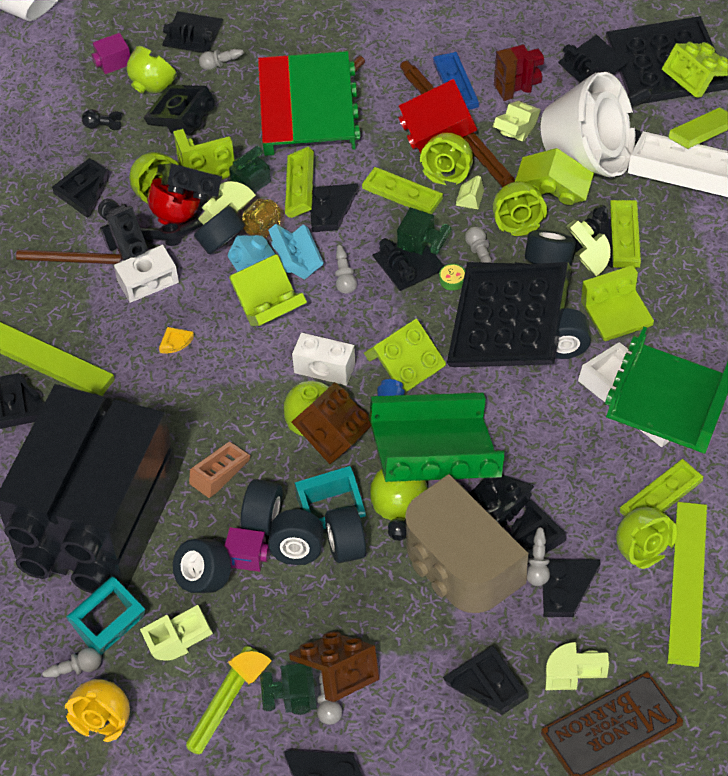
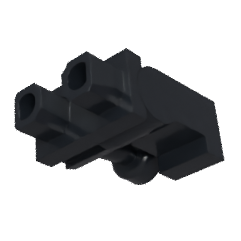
M109 198L101 201L98 206V213L103 219L108 221V224L100 227V231L109 251L118 249L123 261L148 251L133 207L126 204L119 206L115 200Z

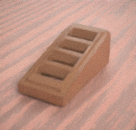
M229 441L190 469L189 483L210 498L250 460V455ZM227 454H229V455L232 456L235 460H234V461H231L230 459H228V458L225 457V456H226ZM220 461L221 463H223L225 467L220 465L218 462Z

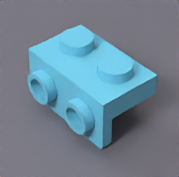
M277 224L268 230L273 240L271 244L278 252L282 266L287 273L292 272L302 279H306L323 265V260L307 226L302 225L293 233Z
M236 236L227 256L235 269L240 271L275 255V253L263 236Z

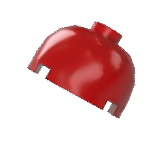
M162 178L153 179L147 201L152 213L158 217V221L164 225L169 223L180 224L189 221L195 215L201 200L192 198L193 193L184 191L183 195L168 192V186L160 185Z

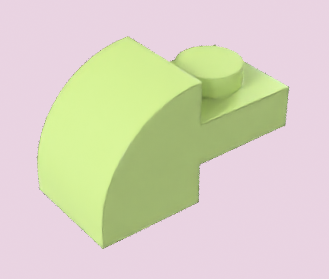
M521 101L508 104L506 114L495 118L493 127L500 129L501 134L523 142L534 128L541 109Z
M233 181L220 184L218 197H209L210 200L202 207L205 212L198 219L204 225L228 206H231L238 213L255 197V194L241 183Z
M573 220L566 228L583 247L575 255L592 275L597 276L605 269L609 262L610 245L608 239L601 233L593 238L594 231L585 221L580 223L578 220Z
M198 605L173 619L165 615L140 629L153 657L164 661L173 660L189 653L188 647L213 634Z
M576 642L560 646L550 655L547 661L545 690H577L578 678H607L609 668L608 653H599L597 651L577 653Z

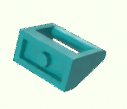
M351 466L295 482L296 498L301 510L310 512L308 504L350 492L360 518L366 516ZM325 517L319 518L323 529H326Z
M111 577L69 613L66 618L89 648H94L102 655L143 619L145 608L114 577ZM114 591L127 610L98 636H95L80 620Z

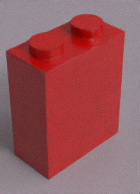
M454 79L398 105L402 113L398 117L404 130L409 129L411 133L407 135V139L412 149L418 148L420 154L430 139L438 134L454 133L464 137L477 131L476 125Z

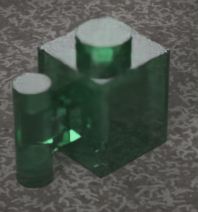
M257 145L233 161V165L229 167V181L241 183L252 190L253 193H256L271 182L269 165L259 158L263 154L260 146Z
M410 207L397 229V246L405 251L422 255L428 243H430V252L438 254L452 228L447 224H443L439 231L435 230V215Z
M303 664L281 666L282 681L273 682L271 672L260 674L264 711H273L275 709V699L282 698L284 699L286 713L292 712L296 715H303L310 710L317 709L312 667Z

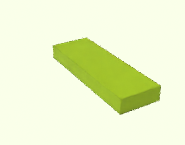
M719 107L673 128L669 132V139L689 149L728 130V111Z
M309 146L287 155L285 214L289 218L312 210L314 151Z
M377 167L373 168L362 183V189L429 216L432 215L443 199V193Z
M610 200L613 267L633 265L635 268H640L637 200Z
M681 459L622 505L620 513L626 516L633 510L642 507H650L665 512L703 482L704 477L684 459Z

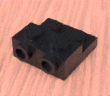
M169 85L143 118L147 125L167 126L171 134H173V131L181 129L184 130L185 134H191L195 128L201 126L202 118L208 111L213 110L215 100L207 86Z
M172 163L159 164L156 174L162 176L160 185L168 186V192L183 195L184 191L193 193L192 198L208 201L209 197H218L222 176Z

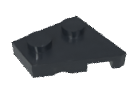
M88 158L52 186L53 193L88 218L109 177L108 171L91 158Z
M358 183L312 187V210H310L312 232L339 230L344 215L348 213L354 196L359 193Z
M20 373L0 376V429L35 422L44 405L39 394L32 387L28 386L27 381Z
M532 500L526 503L525 512L520 519L517 518L509 533L528 552V558H534V536L540 527L543 529L546 543L544 544L545 554L566 541V533Z
M549 559V564L546 566L549 569L550 578L542 586L543 617H574L583 597H585L594 576L600 569V560Z
M494 646L443 677L449 687L501 715L528 699L526 691Z
M293 750L283 752L292 776H362L353 754Z

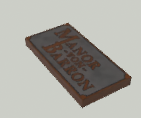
M646 672L542 728L541 735L569 776H592L682 727L683 720L650 674Z

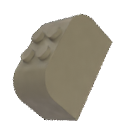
M449 474L410 502L406 510L407 554L413 562L412 565L416 573L420 577L426 576L432 582V588L439 597L445 596L456 608L462 611L481 613L492 609L526 584L528 552Z

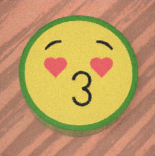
M457 264L444 266L439 272L441 286L451 291L461 289L465 269Z

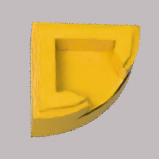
M167 327L159 346L160 353H174L184 349L193 340L194 333L192 331Z
M249 651L236 655L228 663L248 684H251L272 660L262 653Z

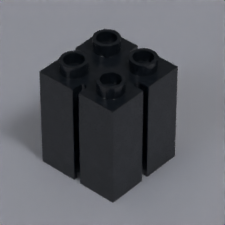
M54 384L0 488V516L5 527L4 532L9 538L17 567L29 576L46 579L51 571L67 575L68 571L72 570L71 581L85 592H95L111 577H114L127 590L179 478L173 449L169 448L171 439L165 412L114 399L106 413L103 409L104 396Z

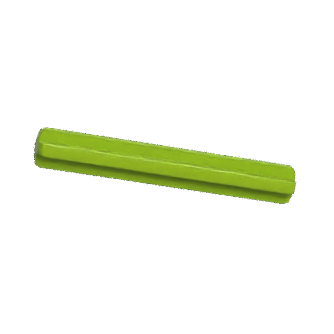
M249 646L244 647L241 653L249 651L258 652ZM233 667L186 742L187 749L194 754L200 755L245 682Z

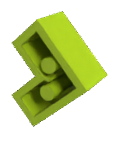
M558 148L522 157L515 182L529 183L536 187L541 195L551 193L559 198L561 203L573 205L574 203L586 201L594 172L588 170Z

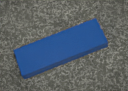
M457 52L433 57V63L442 84L454 79L468 110L479 108V101Z

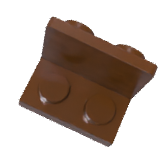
M336 382L291 422L329 464L349 449L371 426L367 413L359 408L349 397L348 392Z
M328 632L322 636L323 638L314 642L304 643L299 646V649L289 653L291 661L321 670L325 700L336 702L379 680L375 645L363 642L359 638L346 637L339 632Z

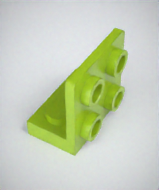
M691 42L675 44L662 70L692 95L702 97L714 76H728V59L719 56L714 52L715 48L705 42L701 44Z
M183 129L173 131L177 159L180 166L222 176V179L236 174L231 137L194 146L192 138L187 139Z
M277 254L229 276L230 282L251 326H260L307 303L303 293H294Z
M633 265L583 281L581 303L603 341L641 330L643 326L648 328L654 324L652 316L636 291L638 272Z
M417 318L364 352L369 362L378 357L390 377L403 384L405 393L446 366L444 359Z

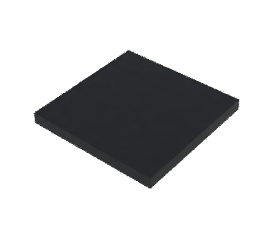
M701 16L606 32L609 46L628 62V65L619 70L627 94L645 87L651 89V96L637 105L693 96L664 72L662 67L675 44H687L688 42L701 44L705 42L714 47ZM714 76L704 94L728 90L727 76Z
M568 262L466 268L447 359L449 367L554 364L560 334L559 326L564 311L571 271L570 264Z

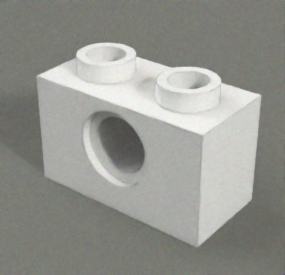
M163 245L114 265L117 281L130 303L179 283L176 266Z
M301 333L292 353L294 373L346 386L355 367L354 345Z

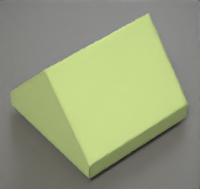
M479 175L461 185L456 201L457 206L479 209L484 193L482 179Z

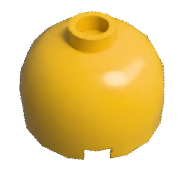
M92 679L80 684L65 704V709L67 708L68 710L66 715L67 721L76 731L86 736H89V730L104 734L106 737L103 741L106 742L116 740L122 734L129 719L130 705L127 696L120 687L107 680ZM108 720L110 723L104 727L105 723Z

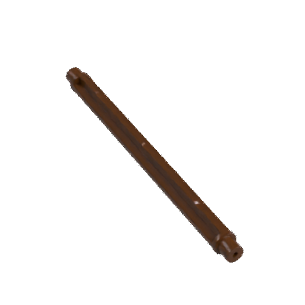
M409 61L401 63L400 69L404 72V76L421 94L434 88L415 65H412ZM474 132L462 137L468 142L473 155L501 187L515 182V178L496 159Z

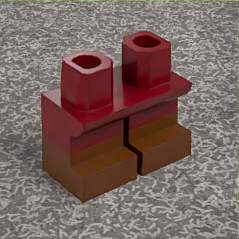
M523 44L496 51L494 87L503 101L513 99L514 92L519 90L531 93L532 85L542 83V73L538 66L544 64V55L539 48L528 51Z

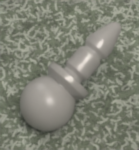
M232 49L225 52L215 50L214 53L207 51L201 54L199 64L206 70L214 69L216 66L222 67L223 62L237 59L244 51L242 49Z
M480 227L469 228L465 234V240L471 246V251L478 254L481 262L492 263L487 250L489 243L486 240L485 231Z
M338 245L336 251L338 270L335 272V276L338 277L336 288L339 292L348 294L357 288V280L353 276L354 270L349 268L345 250L341 245Z
M540 527L534 536V558H528L530 565L527 568V580L533 586H543L550 578V572L546 566L549 564V559L544 558L546 538L543 529Z
M85 648L78 655L71 654V661L67 660L59 663V665H52L42 675L43 677H58L60 674L64 675L73 670L76 671L77 675L81 674L82 671L93 672L101 664V655L94 648Z
M320 671L321 695L317 698V702L320 704L317 715L322 723L333 725L341 719L342 708L338 701L331 702L325 700L322 673Z

